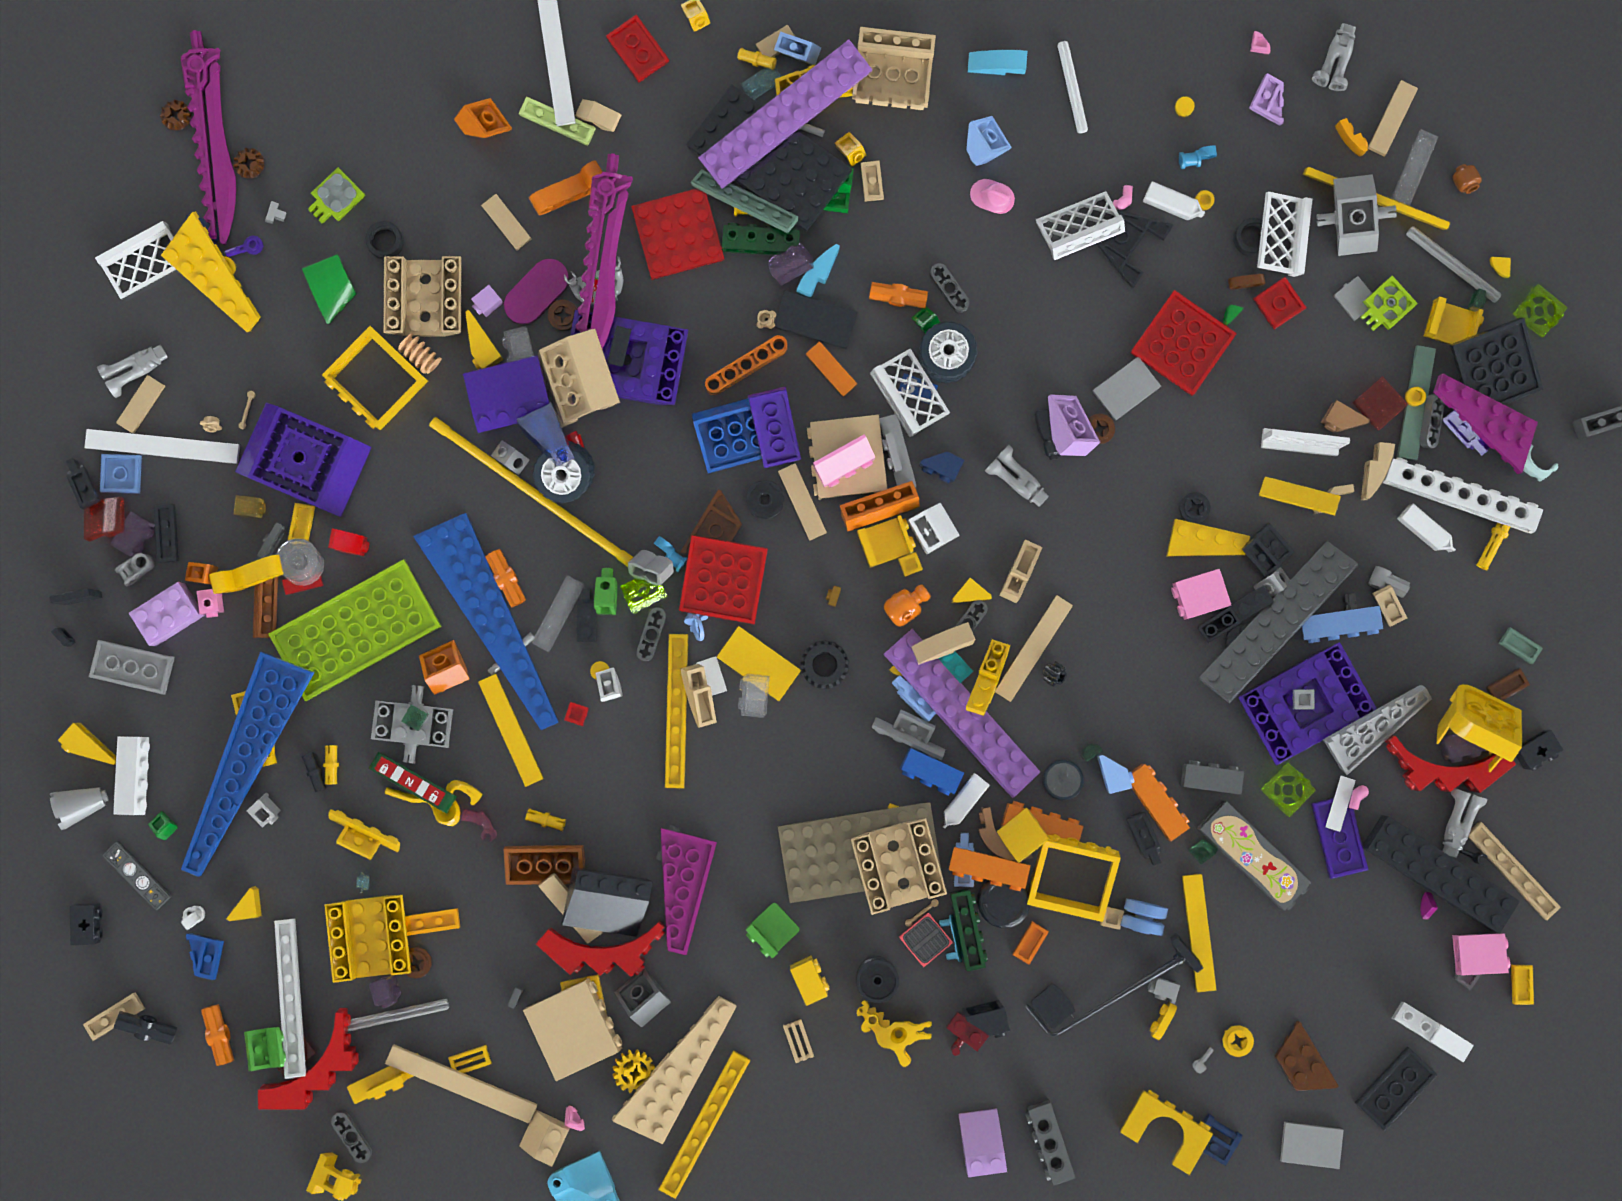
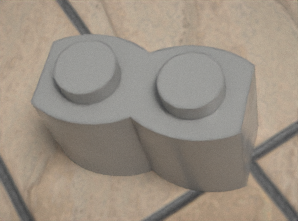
M641 550L628 562L630 575L637 579H645L653 585H661L674 572L673 562L669 558L656 556L653 552Z

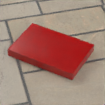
M637 14L606 35L607 40L639 83L669 62V58Z

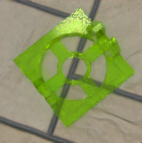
M1537 284L1512 314L1517 318H1525L1526 325L1540 337H1544L1551 328L1559 323L1558 320L1564 317L1563 313L1568 307L1541 285ZM1535 297L1546 298L1542 304H1535L1532 300ZM1550 303L1554 307L1553 317L1547 313V306ZM1527 306L1531 308L1532 316L1528 318L1526 312ZM1536 306H1541L1544 309L1543 316L1535 314L1534 309ZM1543 318L1548 323L1539 325L1534 322L1537 319Z
M635 578L620 586L631 612L636 614L639 610L662 598L668 597L662 584L659 586L651 583L647 584L646 582L648 581L645 579ZM657 586L656 592L649 596L650 589ZM647 587L644 592H638L640 588ZM637 596L643 597V599L638 602L632 600Z
M1286 763L1261 791L1287 817H1290L1316 789L1310 784V780L1304 777L1303 773L1296 770L1290 763ZM1287 775L1296 777L1291 783L1284 782L1281 777ZM1300 782L1303 788L1301 798L1295 793V787ZM1276 783L1280 786V794L1278 796L1274 793ZM1286 784H1290L1293 787L1292 794L1288 796L1283 793V787ZM1285 797H1291L1295 803L1288 805L1281 801Z

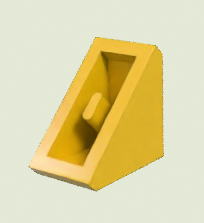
M969 578L952 598V603L983 601L992 598L991 594L973 579Z
M256 886L251 887L226 919L228 921L262 916L259 888Z

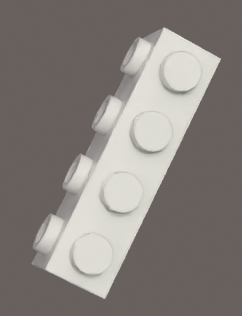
M117 737L113 814L145 815L147 807L146 790L148 788L149 737Z

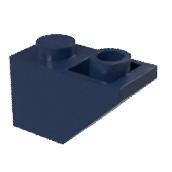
M947 451L923 459L919 466L922 467L921 470L930 475L932 473L939 475L938 479L949 483L950 481L954 482L964 459Z

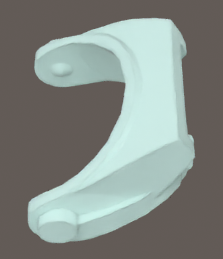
M1531 444L1523 471L1532 477L1538 478L1540 482L1553 471L1555 472L1558 469V464L1555 463L1549 470L1538 468L1531 459V450L1533 448Z

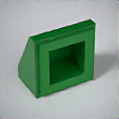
M1229 305L1225 310L1223 324L1227 326L1244 308Z
M927 306L911 317L925 334L933 325L940 323L937 315Z
M163 811L148 824L155 836L162 840H167L178 828Z

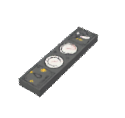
M119 841L115 842L102 855L155 910H159L172 897Z

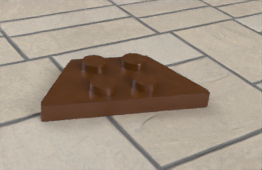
M718 489L680 551L681 553L689 554L692 535L733 541L742 523L720 489Z
M1295 1022L1292 1032L1289 1036L1287 1035L1283 1046L1279 1048L1275 1055L1293 1088L1296 1091L1338 1088L1337 1082L1301 1022Z

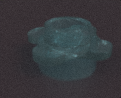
M361 872L360 877L357 876L356 888H360V893H363V890L369 889V875H364L363 872Z

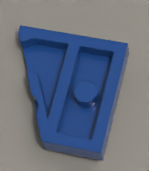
M192 933L186 934V939L189 940L191 946L190 957L193 961L194 975L215 980L224 941Z

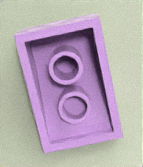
M1048 396L1051 434L1056 450L1060 455L1086 456L1100 441L1077 396Z
M997 1108L959 1113L968 1177L1007 1172Z

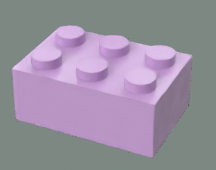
M181 582L175 583L129 612V615L149 646H158L205 616L199 614L198 603L186 584Z

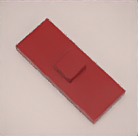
M320 571L282 580L285 595L324 586Z

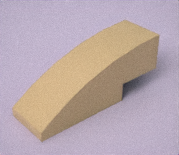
M1379 442L1374 445L1373 460L1365 462L1361 500L1370 499L1383 482L1393 458L1395 444Z
M1024 540L999 596L1014 603L1019 601L1043 547Z
M967 622L927 638L911 648L919 665L970 646L976 639Z
M695 664L681 668L686 695L697 726L700 728L717 723L711 686L707 685L704 666Z

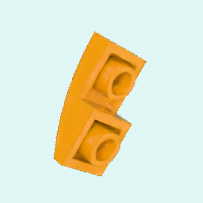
M1347 118L1340 120L1335 125L1341 139L1356 155L1360 157L1368 151L1366 138L1361 133L1353 134V125L1348 122Z

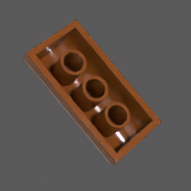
M584 845L505 846L506 885L540 884L553 873L564 884H570L573 867L585 869Z

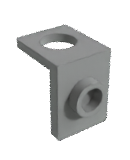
M501 440L491 454L492 457L517 475L521 473L529 462L527 457L503 440ZM517 458H521V465L515 468L513 466L514 461Z
M1279 567L1273 574L1253 587L1256 590L1264 585L1270 596L1273 597L1287 587L1286 584L1290 579L1283 569ZM1279 574L1284 578L1285 582L1281 580Z

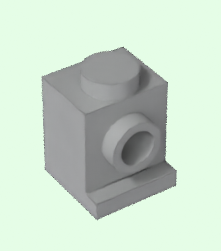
M267 792L246 810L262 828L267 823L272 825L279 818L277 814L281 811L268 797L269 794Z
M1156 977L1149 982L1148 991L1155 994L1157 999L1166 1001V998H1168L1170 1003L1175 1004L1180 985L1176 982Z

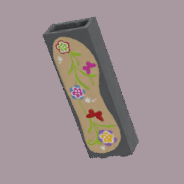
M1222 801L1197 827L1215 847L1280 909L1284 911L1291 909L1296 904L1295 900L1298 896H1303L1309 890L1308 886L1311 882L1227 801Z

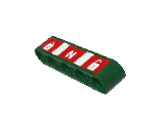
M380 752L376 754L368 768L445 813L449 812L457 798L454 794Z

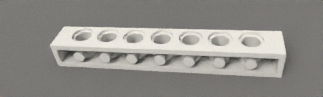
M1403 458L1392 459L1389 470L1382 482L1530 534L1536 531L1543 509L1538 508V505L1535 503L1527 502L1525 504L1520 502V499L1517 497L1500 495L1501 492L1490 489L1487 491L1482 489V486L1479 484H1467L1461 478L1444 476L1445 473L1434 470L1432 472L1426 470V467L1423 465L1408 464V461ZM1403 471L1410 472V480L1403 477ZM1422 477L1429 479V486H1424L1421 483ZM1440 484H1446L1448 492H1442ZM1459 490H1464L1467 493L1466 499H1462L1459 496ZM1478 496H1482L1485 499V505L1478 503ZM1497 503H1502V504H1503V506H1504V511H1503V512H1500V511L1497 510V508H1496V504H1497ZM1516 509H1520L1523 512L1522 518H1518L1515 515Z

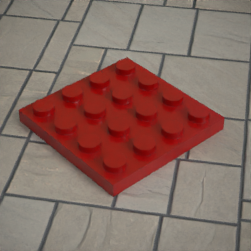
M696 188L631 206L652 280L725 260L705 192Z
M1174 290L1130 353L1140 358L1142 362L1193 396L1237 333Z
M692 535L679 611L755 624L768 548Z

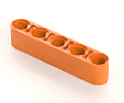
M780 335L774 336L712 374L705 381L707 392L711 395H718L779 358L787 351V340ZM778 341L784 344V347L780 350L774 348V344ZM761 351L768 354V357L764 360L757 357ZM745 361H749L752 364L748 370L741 367ZM728 371H733L736 375L735 378L728 380L725 378V374ZM712 381L719 383V387L715 390L709 388V384Z

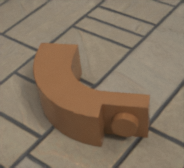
M990 807L981 808L982 812L979 813L980 823L984 824L985 827L977 829L983 843L996 855L1016 861L994 828ZM1032 853L1024 860L1033 858Z

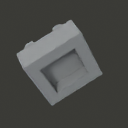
M271 201L265 222L273 224L274 219L284 222L286 212L277 209L279 203Z
M1293 690V709H1314V690Z

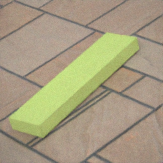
M527 96L519 111L520 116L587 146L596 130L594 126L576 118V124L557 126L554 109Z

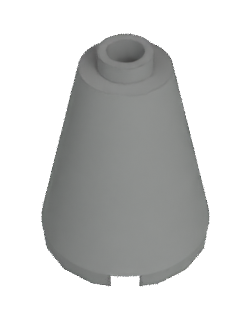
M100 787L59 791L49 794L55 819L61 820V823L58 824L61 830L67 829L106 806V801H109L106 790L102 791Z

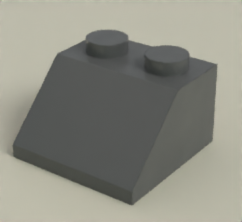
M645 968L638 975L632 976L614 992L628 1016L640 1027L648 1023L671 1002L662 987Z

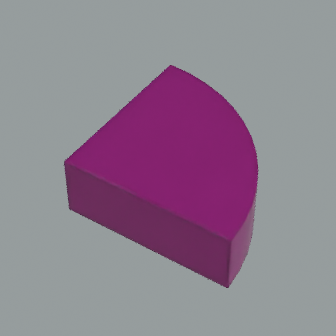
M1431 892L1424 893L1420 907L1422 919L1428 920L1438 908Z

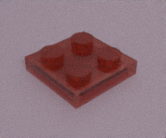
M1383 376L1352 402L1366 418L1370 419V423L1377 430L1383 428L1408 405Z

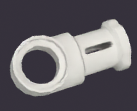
M192 906L185 909L181 924L186 930H189L205 918L204 908Z

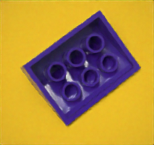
M538 355L463 373L478 433L553 415V407Z

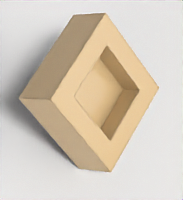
M1107 907L1104 920L1100 922V925L1120 930L1124 910Z

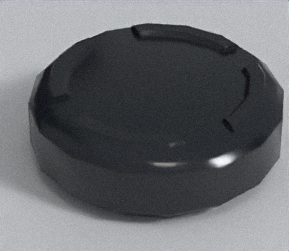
M986 880L980 887L977 896L978 909L982 917L991 925L999 928H1012L1020 924L1028 915L1031 906L1027 905L1029 897L1027 888H1021V891L1009 889L1010 885L1002 883L1001 887L990 884L991 880Z

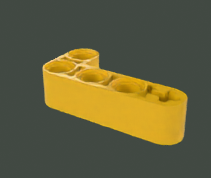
M272 555L233 570L209 574L213 594H220L249 588L283 575L284 572L280 556Z

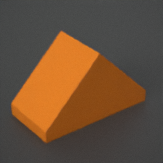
M188 562L185 581L211 585L209 574L217 572L218 567Z

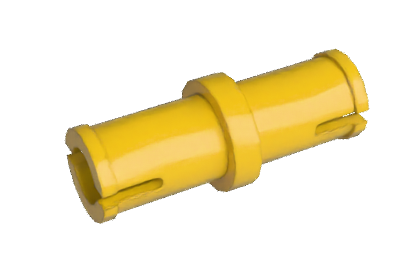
M741 48L738 52V60L752 63L755 67L762 66L774 70L776 67L777 59L775 57L762 55L759 51L752 52Z
M337 745L325 746V763H323V767H325V785L337 784V767H339V763H337Z
M530 808L528 809L529 813L526 814V821L541 824V827L544 828L548 826L560 831L564 830L563 827H565L566 819L552 816L548 812L542 813Z

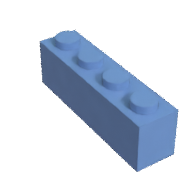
M1380 606L1312 615L1302 625L1303 639L1308 640V643L1320 642L1322 637H1328V641L1340 639L1339 635L1347 634L1348 638L1360 636L1359 632L1367 631V635L1378 634L1379 629H1383Z

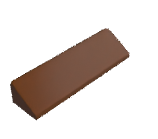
M278 577L255 585L253 638H270L269 633L276 630Z

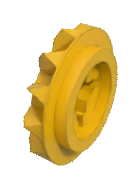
M1241 1025L1231 1026L1225 1031L1222 1038L1224 1049L1235 1057L1245 1056L1253 1048L1254 1039L1252 1033ZM1234 1034L1239 1038H1243L1240 1041L1241 1048L1236 1043L1232 1044L1235 1040Z

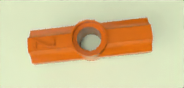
M872 282L869 299L889 302L893 306L905 307L907 305L925 309L928 291L911 289L902 284L888 285Z
M501 549L486 555L485 557L494 573L493 577L500 590H503L509 605L515 607L526 601L518 584V578L512 567H509Z
M219 1004L201 1009L206 1026L205 1038L207 1044L212 1048L216 1066L234 1061L229 1042L230 1031L228 1026L224 1024Z

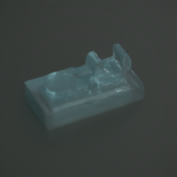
M764 68L741 83V87L754 100L774 87L775 79L781 77L776 68L774 70Z

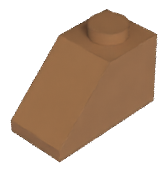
M1336 400L1330 405L1320 423L1324 424V427L1331 432H1340L1363 426L1370 419Z

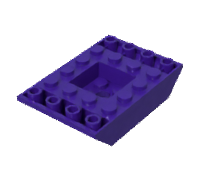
M575 310L570 336L581 333L576 328V324L583 317L578 313V310ZM590 312L588 329L591 328L592 312ZM614 317L602 351L618 398L656 405H675L688 329ZM616 325L632 329L626 355L632 358V362L629 365H623V367L608 364Z
M266 402L235 472L341 517L372 447ZM302 452L304 459L302 462L297 463L294 457L297 453Z
M1340 642L1316 652L1250 688L1238 697L1276 766L1377 709ZM1293 690H1314V709H1293Z

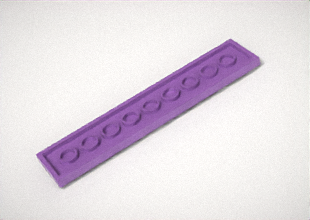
M847 40L708 149L698 159L721 189H723L870 74L872 68L852 42Z
M911 629L884 653L885 657L1003 789L1014 798L1040 771L987 712L982 716L966 710L971 694L938 658L918 665L911 647L923 640Z

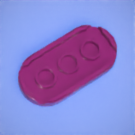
M544 259L538 262L507 294L504 301V309L507 316L517 324L535 322L568 287V283L564 279L565 275L569 280L566 267L555 259Z

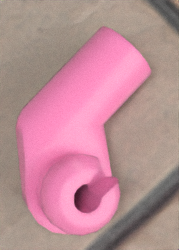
M1123 186V196L1113 201L1116 210L1122 211L1132 203L1133 186Z
M1358 786L1352 791L1349 808L1358 810L1360 801L1369 794L1366 786Z

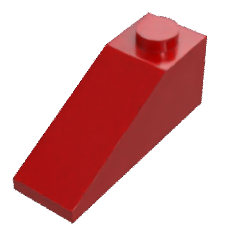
M332 528L328 548L342 553L364 556L365 552H368L369 541H367L368 538L365 536Z

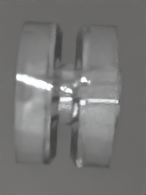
M295 538L288 540L277 551L276 555L280 556L284 572L283 576L295 585L305 586L312 584L319 579L323 572V556L312 543L305 539Z

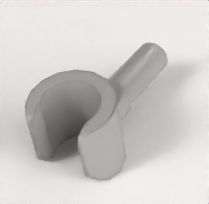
M1211 1047L1203 1057L1193 1062V1068L1197 1073L1201 1074L1207 1069L1204 1062L1214 1051Z

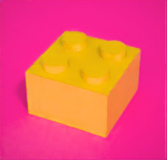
M809 956L790 965V971L806 1006L828 996L829 985L825 976L822 978L820 976L822 971L817 958L813 960L812 956Z

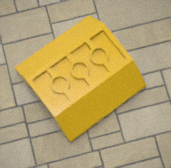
M403 895L354 899L324 905L333 983L351 981L362 977L411 973Z

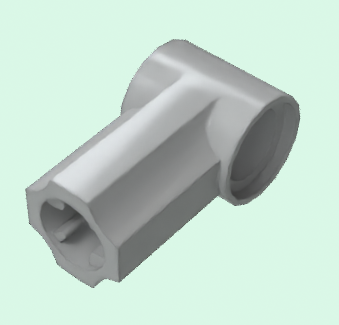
M1375 566L1368 585L1380 590L1390 584L1396 596L1404 598L1409 590L1410 582L1392 575V572L1385 568Z

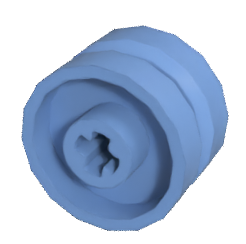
M1126 898L1124 909L1135 913V916L1123 915L1120 925L1136 932L1163 936L1165 926L1153 919H1166L1168 908Z

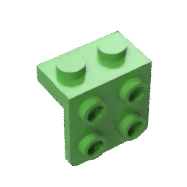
M772 903L746 927L748 932L746 936L753 943L756 941L761 946L759 950L766 957L770 956L773 959L778 954V951L799 932V927L777 903Z
M279 1027L244 1032L249 1071L284 1067V1062L286 1061L285 1051L282 1050L284 1036Z

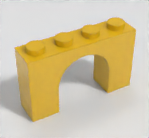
M1143 1090L1123 1124L1120 1133L1138 1143L1152 1120L1158 1117H1170L1176 1120L1183 1129L1184 1138L1172 1160V1165L1190 1175L1213 1135L1212 1131H1210L1211 1127L1202 1121L1200 1123L1192 1120L1193 1116L1184 1110L1182 1113L1175 1109L1176 1105L1168 1100L1165 1103L1159 1100V1095L1155 1092Z

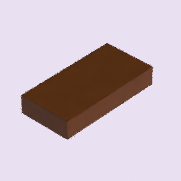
M1518 668L1485 688L1491 696L1503 701L1530 684L1521 668Z

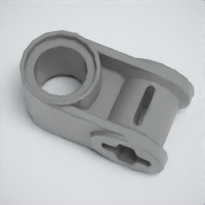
M138 553L120 564L115 571L124 579L125 586H130L154 568L155 559L149 554ZM142 558L146 559L144 567L141 566Z

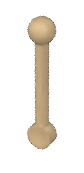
M254 391L247 393L249 398L242 422L239 423L240 429L246 428L245 422L252 399L256 396Z
M933 899L926 908L913 918L907 919L905 925L908 927L912 926L913 922L932 907H937L939 904L938 900Z

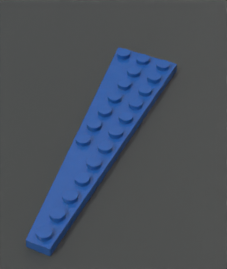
M467 513L413 536L540 730L559 723L502 591L493 577L494 573L485 557L486 555Z
M260 652L181 870L197 877L202 876L315 672L265 652Z

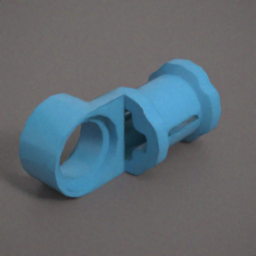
M1205 146L1195 150L1193 153L1184 154V152H1179L1180 168L1185 169L1188 166L1201 167V160L1217 156L1216 146Z
M661 536L656 539L654 544L667 553L665 557L673 562V566L679 572L687 563L688 558L679 555L673 545Z

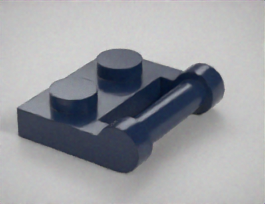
M1208 1114L1203 1122L1229 1137L1231 1142L1227 1144L1215 1135H1212L1203 1152L1226 1166L1243 1135L1232 1131Z

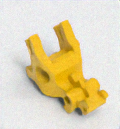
M862 1001L861 1003L864 1006L859 1007L857 1010V1016L865 1018L861 1026L862 1031L869 1032L872 1029L878 1044L883 1048L893 1050L903 1067L911 1063V1057L905 1051L906 1046L911 1045L917 1040L932 1038L931 1033H918L924 1027H931L932 1022L930 1021L921 1024H914L910 1021H896L890 1025V1020H883L884 1012L876 1013V1007L870 1008L868 1001Z

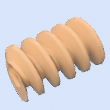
M411 333L400 343L398 351L404 353V356L409 358L411 363H415V367L420 368L423 374H428L438 366L441 358L434 359L436 353L428 354L431 348L423 349L425 342L423 341L418 344L417 342L420 338L417 336L413 339V333Z

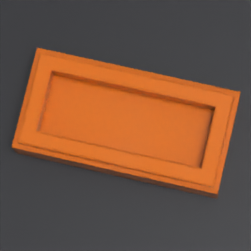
M1031 921L1012 955L1030 965L1049 931Z

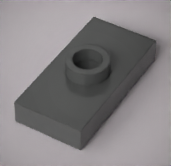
M276 522L271 532L265 535L263 539L264 544L257 556L260 558L271 556L287 527Z

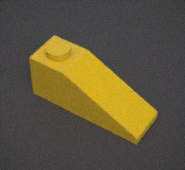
M467 310L466 319L472 356L475 358L472 362L477 369L497 365L504 359L473 314Z
M73 723L58 739L62 744V749L68 753L116 765V755L81 723Z

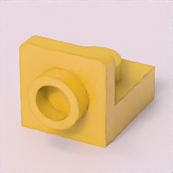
M689 0L681 4V8L694 32L710 24L707 12L700 0Z
M850 132L835 142L836 148L847 158L851 166H854L866 157L862 144Z

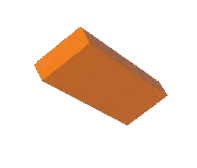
M820 341L805 354L842 397L857 386L855 380Z

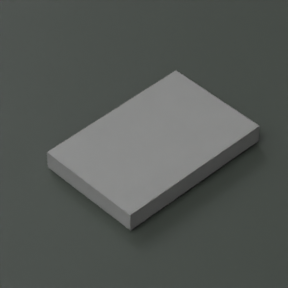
M1137 357L1092 392L1114 421H1116L1158 390L1161 385L1142 360Z
M1284 1121L1280 1161L1340 1169L1344 1130L1341 1128Z

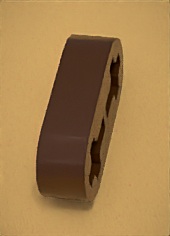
M1264 274L1229 278V289L1262 286L1265 284Z

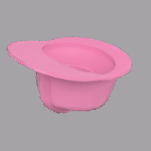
M979 180L974 183L970 191L971 200L976 206L994 213H1007L1014 205L1015 197L1012 190L1008 186L993 180Z

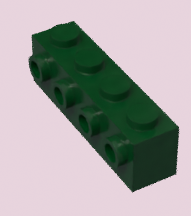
M728 223V225L723 226L722 250L723 252L798 257L800 230H796L793 227L789 233H786L772 225H767L766 228L758 227L756 224L739 226L738 223Z
M969 889L949 892L966 971L986 968L985 962L988 961L986 950H982L981 946L984 939L982 931H978L977 923H980L978 911L974 912L973 904H976L974 892L971 893Z

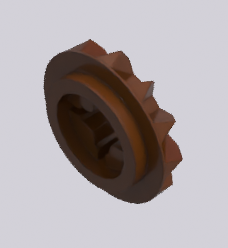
M175 99L174 101L167 102L164 107H161L160 117L162 123L171 130L185 128L191 120V112L187 108L188 106L183 101ZM172 109L179 112L177 114L179 121L171 117L173 115Z
M244 148V150L238 151V154L234 157L233 166L240 176L254 178L262 172L264 158L254 148ZM247 156L253 161L250 163V169L244 164L247 161Z
M558 300L550 306L548 320L554 328L560 330L570 329L577 308L568 300ZM565 308V313L569 316L565 317L562 323L561 317L555 314H561Z
M1095 414L1088 419L1093 429L1097 428V422L1100 427L1107 426L1102 431V437L1099 432H1095L1100 441L1099 444H1105L1112 439L1115 433V424L1109 416Z
M413 947L409 949L410 964L414 961V956L417 960L423 959L424 961L419 964V969L416 965H410L411 973L405 975L410 978H421L429 972L432 966L431 956L427 950Z

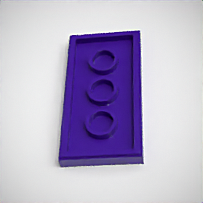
M786 387L748 395L764 468L801 460Z
M1334 798L1311 803L1330 879L1368 870L1354 809L1349 808V804L1341 831L1326 828Z

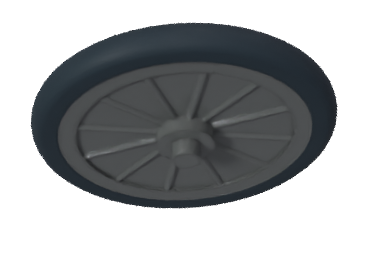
M1057 760L1051 763L1045 770L1043 784L1051 797L1063 801L1070 800L1076 797L1082 790L1084 777L1081 769L1074 762Z

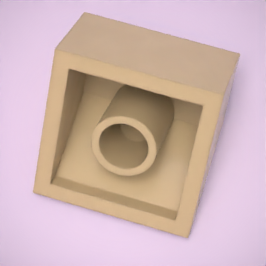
M535 1110L519 1146L534 1159L553 1166L570 1128L564 1126V1122Z

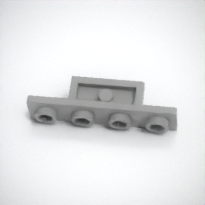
M894 414L879 418L884 438L882 446L884 451L888 452L887 464L889 470L892 469L896 485L913 481L916 488L917 485L898 415Z
M900 710L894 725L877 717L875 718L872 728L877 733L888 735L896 742H903L916 751L928 754L933 759L942 760L946 749L929 742L936 725L903 710Z

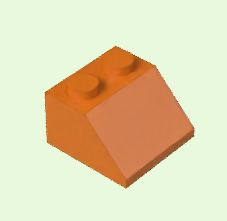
M454 640L419 655L424 679L434 695L469 680L466 665Z

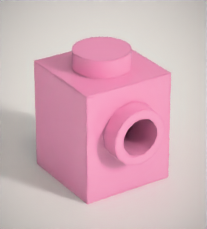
M212 589L197 591L199 614L206 615V618L218 617V613L224 612L222 593L213 594Z

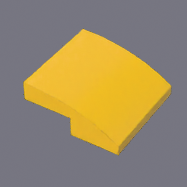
M1025 808L997 831L1018 863L1050 839L1028 808Z

